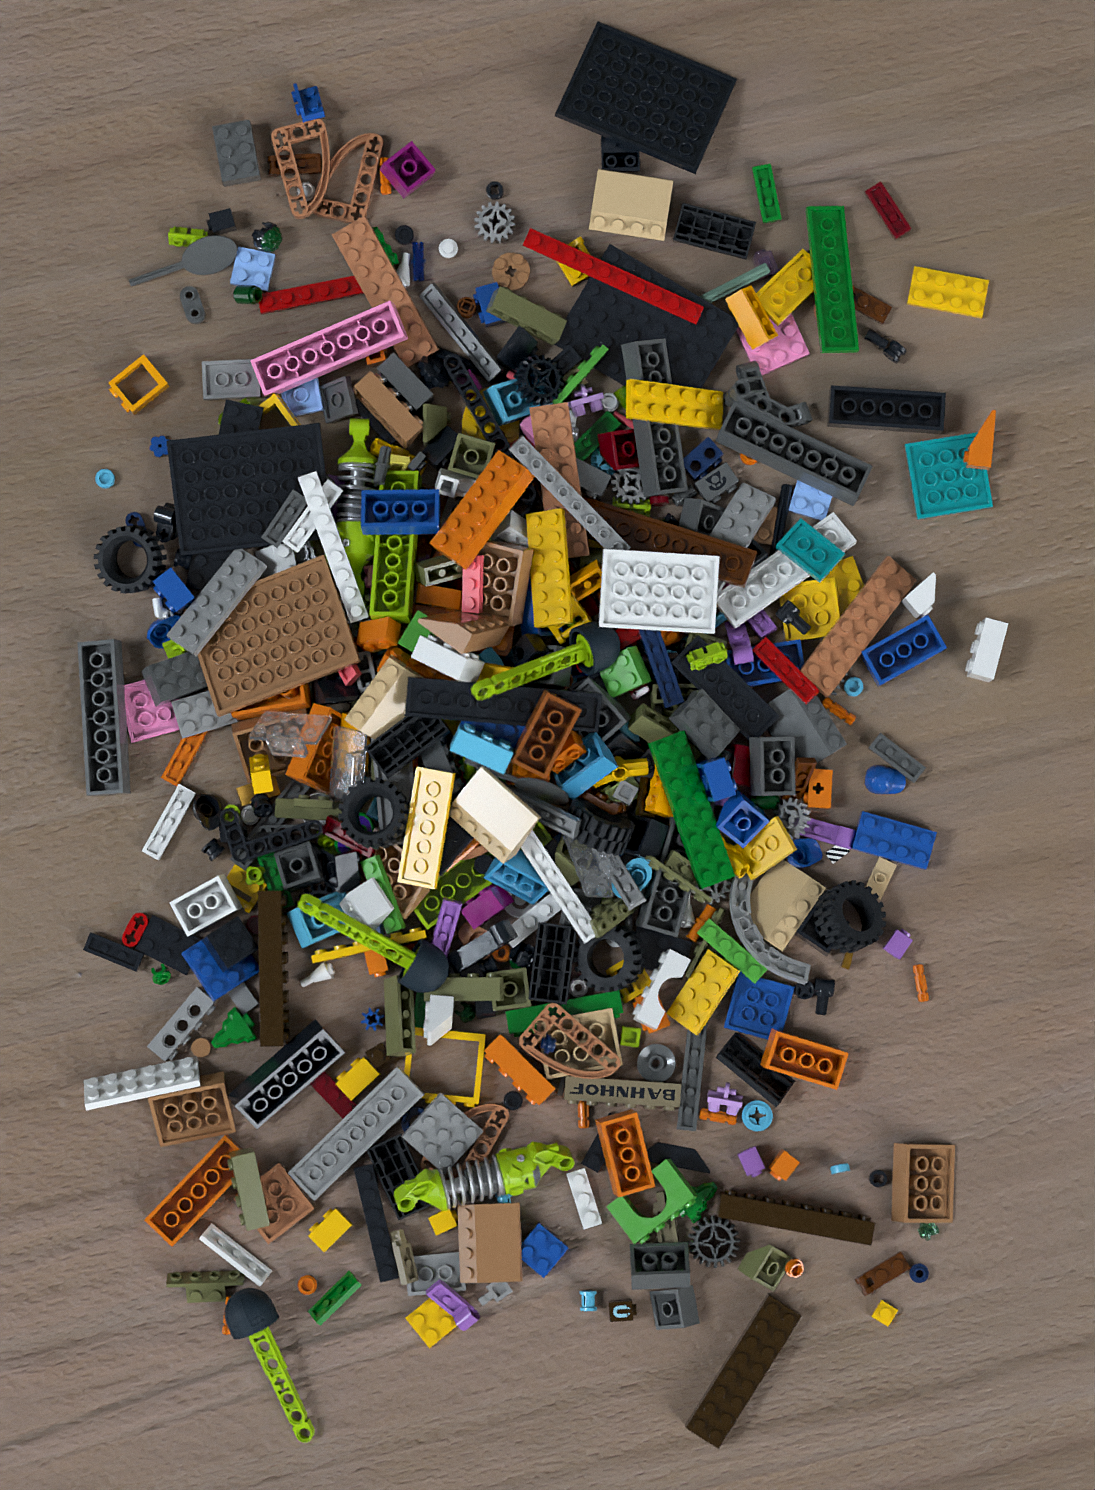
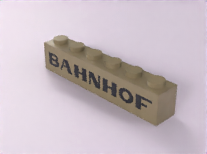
M564 1076L563 1099L567 1100V1104H579V1101H587L586 1105L598 1106V1102H606V1106L617 1107V1103H623L626 1108H636L638 1104L644 1105V1109H656V1106H663V1110L675 1111V1107H680L681 1084L604 1078L585 1079Z

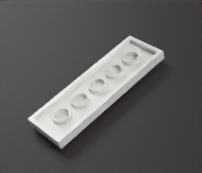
M187 1057L176 1061H168L162 1064L149 1065L143 1068L84 1080L86 1110L199 1087L201 1085L198 1057Z

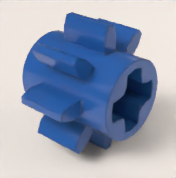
M370 1007L368 1014L362 1013L365 1016V1020H362L361 1023L366 1022V1030L371 1026L376 1031V1025L383 1026L380 1019L384 1018V1015L379 1016V1009L372 1012ZM375 1014V1019L378 1020L377 1023L369 1024L368 1016Z

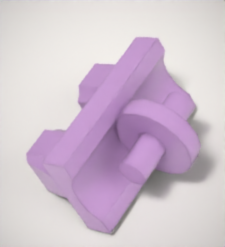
M579 384V390L573 392L574 397L580 396L581 399L568 402L574 416L578 417L586 414L583 405L585 403L590 404L592 412L602 410L601 399L604 398L602 392L587 396V394L593 392L592 387L585 388L584 384Z
M726 1082L725 1087L718 1086L717 1091L708 1090L707 1102H709V1111L719 1112L720 1104L727 1105L726 1113L736 1116L739 1108H742L743 1096L736 1095V1089H730V1083Z

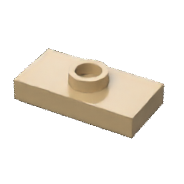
M881 857L878 858L865 886H870L872 888L871 893H877L879 896L877 899L881 900L897 866Z

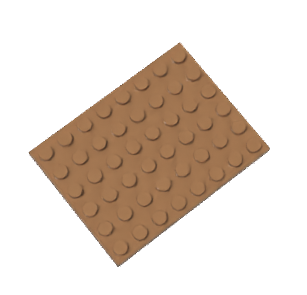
M325 555L256 581L199 652L198 658L217 716L221 717L361 662Z

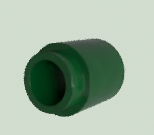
M238 285L233 292V297L237 304L254 305L261 301L262 291L255 285Z
M778 795L750 796L751 801L762 810L776 808V804L779 803Z

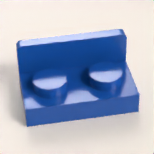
M297 83L293 84L295 91L291 93L294 103L298 102V104H295L297 116L301 115L303 122L325 117L317 86L298 90Z

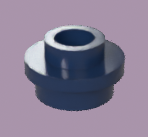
M547 1034L541 1040V1049L546 1054L554 1052L556 1038L551 1037V1034Z
M917 1263L911 1267L909 1275L914 1282L923 1283L928 1279L929 1270L925 1265ZM917 1270H922L923 1275L921 1277L916 1276Z

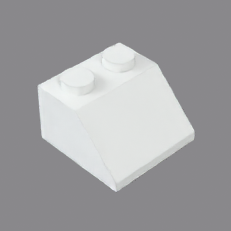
M280 544L278 548L271 545L255 552L256 558L267 566L261 575V579L297 565L294 550L286 544Z
M934 572L901 601L915 618L919 616L923 618L933 609L931 605L935 602L936 574Z
M374 877L349 892L339 903L345 914L374 930L379 927L394 909Z

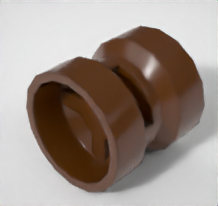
M462 297L457 303V310L464 319L472 318L476 313L475 301L470 297Z

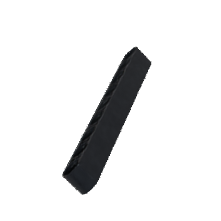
M448 354L444 359L445 370L486 441L495 444L497 442L504 443V448L499 451L520 464L519 460L509 450L510 444L460 357L456 354ZM452 360L458 362V365L454 368L448 366V363ZM460 377L467 378L465 384H459L457 380ZM469 393L477 395L472 401L466 398ZM479 409H483L486 411V414L478 417L476 412ZM487 426H494L495 431L487 433L485 428ZM530 483L525 491L532 492L533 496L530 499H525L521 495L519 498L524 505H531L536 501V491L532 483Z

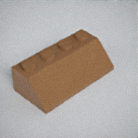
M370 371L354 385V395L406 450L423 431V422L418 416L415 415L413 417L407 404L403 401L400 403L397 400V394L390 387L387 389L383 385L384 380L377 373L374 375Z

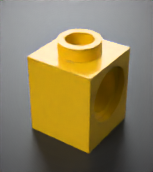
M447 1209V1211H440L428 1217L436 1236L458 1225L456 1222L458 1221V1215L455 1210Z

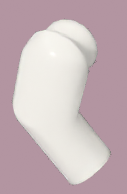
M162 598L152 599L154 615L157 618L166 619L174 616L173 612L163 607Z

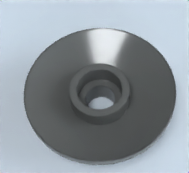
M648 1045L638 1055V1071L647 1081L663 1082L675 1070V1057L672 1051L664 1045ZM655 1059L659 1060L660 1062L659 1066L654 1067L652 1065V1062Z

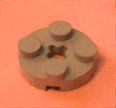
M516 253L501 255L494 261L492 268L493 280L498 283L499 287L509 288L512 292L522 289L530 277V267L527 260L521 254ZM510 267L517 271L513 277L505 273Z

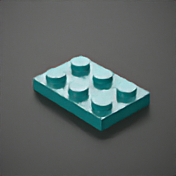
M802 518L797 521L776 545L780 552L819 583L845 556L842 550Z

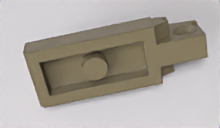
M658 1191L656 1193L657 1202L653 1203L654 1217L658 1216L666 1206L665 1191ZM669 1219L664 1223L666 1226L657 1232L659 1243L679 1242L675 1219L672 1221Z
M400 1229L390 1232L401 1285L418 1281L419 1278L411 1244L407 1242L404 1230Z

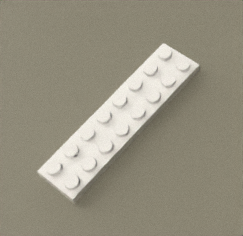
M834 512L813 526L815 530L843 552L857 543V540ZM778 550L751 569L745 588L730 584L721 590L719 594L717 593L716 606L736 629L810 575Z

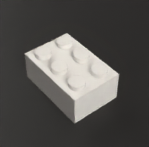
M985 618L977 624L975 634L978 636L972 642L970 653H973V655L967 661L965 671L968 672L967 677L985 682H990L994 679L1008 623Z
M430 634L428 637H419L411 656L456 680L464 682H477L485 663L479 660V655L472 652L461 654L439 637Z
M225 874L218 875L169 902L187 937L242 908Z

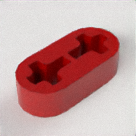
M136 913L131 917L122 935L124 945L134 947L138 944L149 923L147 915ZM143 916L144 925L140 924L138 929H135L137 925L135 918ZM134 930L136 931L134 935L136 941L129 944L126 936L131 935Z

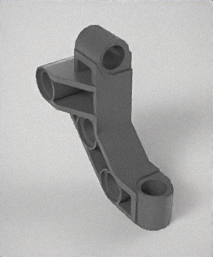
M755 360L736 366V374L739 380L724 395V402L728 407H731L733 402L736 401L791 428L813 421L807 402L786 407L769 397L759 365ZM757 403L762 404L764 409H760ZM781 416L786 417L788 422H784Z

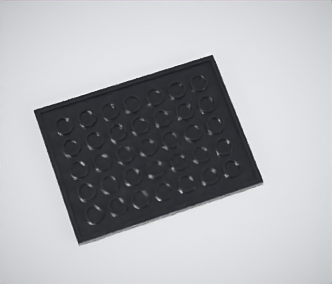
M597 21L555 112V117L696 175L734 89L737 78Z
M609 244L601 258L602 261L703 306L704 309L697 324L695 325L590 277L565 319L567 322L559 341L554 345L565 349L571 344L583 358L581 361H588L592 357L590 353L597 345L599 347L602 345L606 346L609 349L608 353L594 369L626 387V373L621 345L635 341L665 338L672 385L702 389L737 330L738 322L733 316Z
M320 423L166 441L181 556L271 545L261 537L292 490L294 489L304 496L298 477L317 471L321 485L323 486L327 481ZM308 505L305 506V508L303 509V511L301 512V514L299 515V517L297 518V520L300 518V516H301L302 513L305 511V509L308 507ZM315 529L307 541L320 540L317 529Z

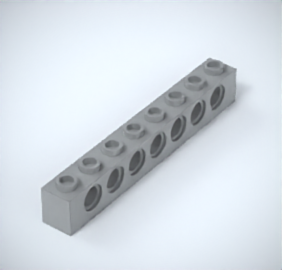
M523 436L509 448L515 457L605 549L629 550L631 548Z

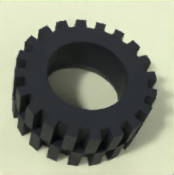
M121 526L108 531V535L100 538L102 543L97 544L95 548L99 550V553L94 554V559H98V564H94L95 569H100L101 573L97 574L99 579L105 578L103 584L106 587L112 586L111 590L127 594L146 591L149 587L155 586L153 581L161 575L160 571L166 569V565L162 564V560H167V554L162 555L161 550H165L164 544L159 545L157 543L161 539L158 536H152L154 533L152 530H144L145 527ZM129 540L140 544L147 556L146 567L142 574L136 578L125 575L120 570L117 562V554L120 547Z
M370 777L365 778L366 782L361 780L355 782L357 786L355 788L350 786L347 789L350 793L348 795L343 794L342 799L344 803H339V809L342 811V813L338 814L339 819L342 821L340 825L351 839L363 847L379 849L382 846L385 849L389 847V843L396 844L399 842L396 839L399 835L402 838L405 835L403 829L407 827L410 805L406 801V796L391 782L383 781L375 777V780ZM374 797L388 799L393 808L390 823L384 829L377 832L364 830L359 822V812L362 805Z
M583 798L573 799L567 812L581 819L578 837L573 840H577L581 845H587L590 849L594 848L598 852H605L608 855L618 856V854L622 855L635 829L634 822L629 820L627 816H623L622 813L612 815Z
M856 880L845 881L825 891L824 894L819 896L818 899L820 901L815 904V908L818 909L814 912V917H818L815 925L821 928V931L818 932L819 935H825L826 939L824 942L827 945L832 943L831 948L834 950L840 949L841 953H853L873 944L880 939L879 936L883 935L884 930L881 928L886 927V921L882 920V918L886 917V912L881 911V908L884 907L883 903H878V894H872L870 886L864 888L865 883L861 881L856 883ZM845 900L849 901L857 909L861 919V931L853 929L846 922L843 915V903Z
M617 924L602 937H594L586 943L579 937L577 942L580 945L574 948V952H578V954L573 957V962H578V966L574 968L576 972L582 973L579 978L581 981L586 980V986L589 988L595 987V991L599 992L622 990L631 986V983L636 982L639 979L637 975L643 973L644 968H641V965L646 964V958H642V954L646 953L645 948H640V944L643 942L641 938L636 939L637 933L634 930L629 931V927L626 925L619 926L620 924ZM603 939L616 942L624 955V963L621 970L612 977L601 974L593 963L594 948Z

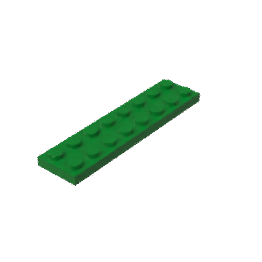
M807 206L805 211L820 353H857L859 351L844 206Z
M683 730L648 743L699 890L735 877L685 731Z

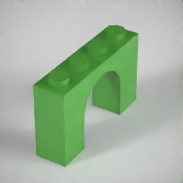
M666 1159L652 1170V1173L661 1183L667 1195L666 1206L658 1216L647 1217L642 1215L627 1195L618 1197L607 1206L608 1210L634 1244L639 1242L643 1244L651 1238L649 1235L653 1231L657 1233L666 1226L664 1223L667 1220H674L681 1214L679 1212L684 1207L688 1209L696 1202L694 1199L698 1195L671 1159Z

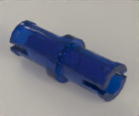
M412 242L413 259L411 264H413V281H425L424 264H426V259H424V242Z

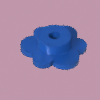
M163 435L159 438L153 437L151 439L152 445H150V450L154 451L156 457L168 454L167 440Z

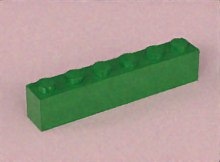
M619 990L568 999L567 1005L558 1004L570 1015L612 1008L615 1019L620 1018V1014L623 1013ZM550 1003L505 1011L509 1034H514V1037L521 1036ZM556 1006L554 1008H548V1015L550 1017L552 1015H555L557 1018L564 1017L566 1014L562 1012L560 1016L557 1013L558 1008Z

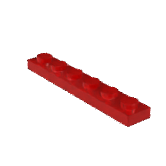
M353 275L263 293L259 307L262 315L362 295L364 293Z

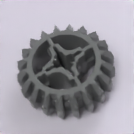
M711 1215V1221L708 1222V1219L703 1217L705 1223L702 1225L698 1220L696 1223L700 1227L697 1229L692 1226L691 1229L696 1233H689L688 1235L690 1238H694V1241H688V1245H694L689 1251L690 1253L697 1252L693 1256L694 1259H697L699 1256L701 1257L699 1264H703L706 1260V1267L708 1268L711 1262H713L714 1268H717V1262H720L721 1266L724 1267V1259L731 1263L732 1261L728 1256L730 1254L733 1257L737 1256L733 1249L739 1250L740 1247L734 1245V1243L740 1242V1239L734 1238V1236L738 1235L739 1232L731 1231L735 1225L732 1224L728 1227V1219L721 1223L722 1218L718 1217V1220L715 1221L714 1215ZM716 1226L725 1229L730 1238L719 1237ZM710 1227V1235L707 1238L698 1240L701 1232L705 1228ZM713 1232L715 1238L721 1241L715 1246V1251L712 1244L708 1243L711 1237H713ZM730 1244L728 1250L718 1257L719 1247ZM699 1245L710 1247L712 1257L704 1255L700 1251Z

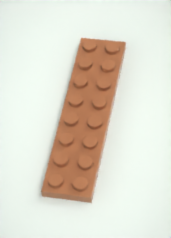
M366 216L359 218L332 234L371 307L374 308L388 301H392L395 304L408 336L407 340L393 345L401 361L409 368L418 363L423 356H429L439 351L436 342Z
M568 402L530 407L535 449L582 497ZM540 482L544 511L559 508L565 511L568 558L590 555L587 530Z
M890 556L885 557L800 669L825 697L830 696L861 655L862 651L865 650L917 581Z

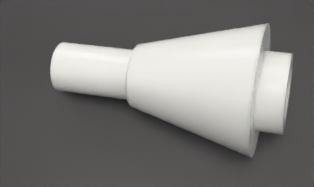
M403 253L401 264L396 271L405 288L410 286L408 265L411 255L409 253Z
M690 894L680 926L682 928H691L695 924L690 904Z
M324 961L310 976L300 980L302 987H305L313 982L334 978L335 970L331 963Z

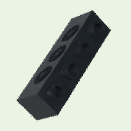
M525 633L520 637L517 644L510 649L502 662L504 666L517 667L546 656L549 651L539 634Z

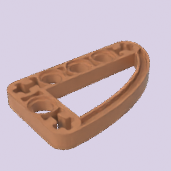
M321 119L274 129L271 134L291 213L297 219L306 218L317 210L323 201L329 182V142L325 124ZM314 124H317L319 127L321 126L319 132L310 130V135H307L305 126H308V129L314 128ZM301 128L304 134L302 137L297 138L293 135V130ZM278 133L281 136H285L283 137L284 146L280 147L279 140L275 139ZM320 137L322 149L321 182L316 196L307 205L291 144ZM282 151H288L290 158L282 160L279 154ZM287 169H293L295 176L287 178L284 172ZM292 187H298L300 194L292 196L289 190ZM298 200L301 208H305L302 211V214H299L298 211H294L297 209L296 201Z
M375 133L359 135L348 141L330 161L329 180L343 158L356 147L365 144L351 204L323 198L321 202L323 207L329 208V204H331L330 214H327L328 211L326 209H321L320 212L318 210L314 212L316 216L351 224L356 221L354 216H352V214L357 212V207H354V204L360 207L359 212L362 217L367 215L380 162L379 159L381 158L384 145L380 135ZM374 139H377L380 145H376L375 153L367 152V150L372 151L370 141L373 142ZM367 157H374L376 163L373 166L366 165L365 160ZM363 175H369L371 177V182L369 184H363L361 182V177ZM320 178V181H319V183H318V185H317V188H316L314 197L316 196L317 191H318V189H319L320 182H321V178ZM359 193H364L367 199L365 202L360 203L356 200V196ZM336 207H342L344 213L342 216H335L333 210Z
M556 1003L548 1004L519 1038L520 1046L534 1058L570 1076L598 1079L613 1074L620 1067V1058ZM556 1006L558 1008L557 1013L560 1016L562 1012L566 1014L561 1018L559 1024L555 1022L558 1019L555 1015L551 1017L548 1015L549 1007L554 1008ZM571 1019L573 1021L572 1029L565 1030L562 1027L563 1020ZM537 1021L545 1022L546 1029L543 1032L536 1031L535 1023ZM555 1024L605 1069L599 1071L574 1069L554 1061L534 1047ZM532 1028L533 1032L540 1035V1037L536 1039L534 1036L531 1040L533 1044L531 1046H524L523 1037L528 1038L532 1034L528 1031ZM581 1031L588 1034V1040L584 1043L577 1040V1034ZM595 1044H599L603 1048L602 1054L598 1056L594 1055L591 1051L592 1046ZM606 1050L610 1052V1054L607 1055L610 1059H613L614 1057L617 1059L615 1061V1063L617 1064L616 1067L611 1066L609 1068L607 1066L608 1061L606 1059H604L603 1062L599 1060L601 1057L604 1056Z
M489 1103L478 1105L464 1112L469 1118L483 1112L492 1113L482 1129L483 1132L477 1138L463 1163L462 1171L465 1170L467 1161L477 1159L481 1162L484 1161V1157L489 1155L509 1118V1111L506 1107ZM502 1109L506 1117L499 1120L498 1123L502 1124L499 1128L495 1123H490V1120L493 1119L495 1121L497 1118L495 1112H500ZM493 1126L496 1128L497 1133L494 1137L486 1135L487 1127ZM480 1143H484L487 1146V1152L484 1154H479L476 1151V1146ZM424 1156L420 1163L422 1170L427 1169L425 1168L426 1164L424 1163V1161H428V1159H426ZM452 1166L454 1178L459 1177L458 1170Z

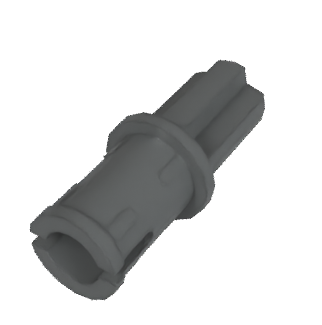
M382 446L380 448L378 462L375 463L376 472L373 480L375 484L385 485L387 471L390 469L389 460L392 450L390 447Z

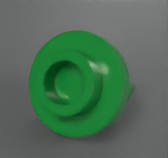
M161 964L162 970L160 972H156L154 967L151 969L153 974L152 980L155 984L164 985L171 979V973L167 971L164 964Z

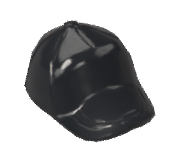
M198 794L193 802L195 818L200 821L206 830L210 831L218 828L221 823L220 813L222 812L220 800L214 795Z

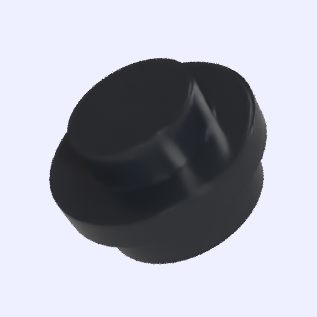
M509 1091L504 1096L503 1102L509 1110H517L521 1107L523 1098L519 1092Z

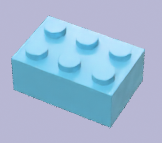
M459 724L450 744V751L504 774L513 755L511 743L504 739L498 741L492 738L493 735L486 731L480 733L471 724Z

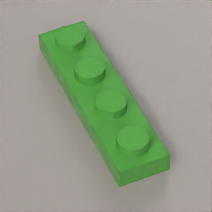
M597 345L590 353L592 357L588 361L584 360L578 367L580 371L575 376L572 374L565 381L567 385L558 394L559 397L556 400L554 399L552 403H563L608 353L609 349L604 345L601 347Z
M380 855L360 862L366 879L369 880L374 877L394 907L392 912L382 922L386 934H391L405 928V923Z
M710 918L696 932L754 984L767 971L764 966Z

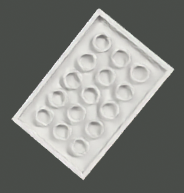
M603 549L599 627L715 634L719 556Z

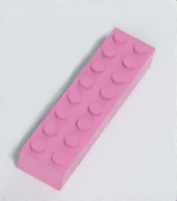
M388 301L250 361L264 396L269 398L274 393H283L408 339L395 304L392 301Z

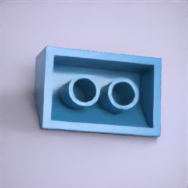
M590 732L582 738L586 753L558 774L553 772L557 786L564 790L572 800L617 768L612 752L597 732Z
M520 849L514 857L504 864L495 857L484 875V879L532 905L548 891V888Z

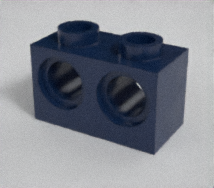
M707 437L683 458L685 472L693 481L700 480L708 474L707 470L711 466L715 468L723 461L721 457H723L724 453ZM712 450L715 453V457L709 459L705 456L704 452ZM693 462H697L700 464L701 469L693 471L690 465Z

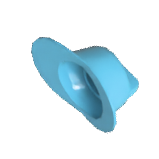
M636 858L627 863L625 867L641 891L651 881L652 868L648 866L649 862L645 859ZM612 883V891L617 897L621 898V896L619 895L618 891Z

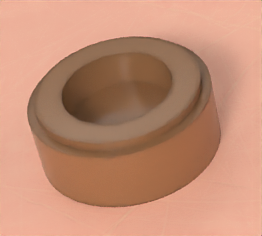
M205 1038L196 1039L191 1046L192 1053L197 1057L207 1056L211 1051L210 1042Z

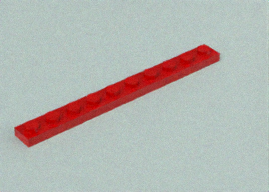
M530 228L523 243V246L695 325L704 309L699 304Z

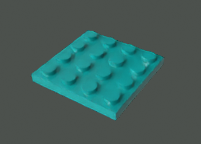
M978 432L904 445L917 520L993 507L987 470L966 468V462H963L964 451L968 450Z

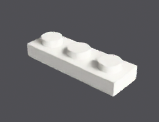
M585 1168L566 1173L583 1229L602 1224Z

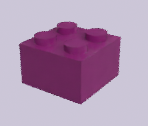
M411 141L382 164L380 171L405 199L434 175L436 169Z
M492 883L481 890L475 897L465 902V908L461 912L472 928L476 929L513 903L514 900L508 891Z

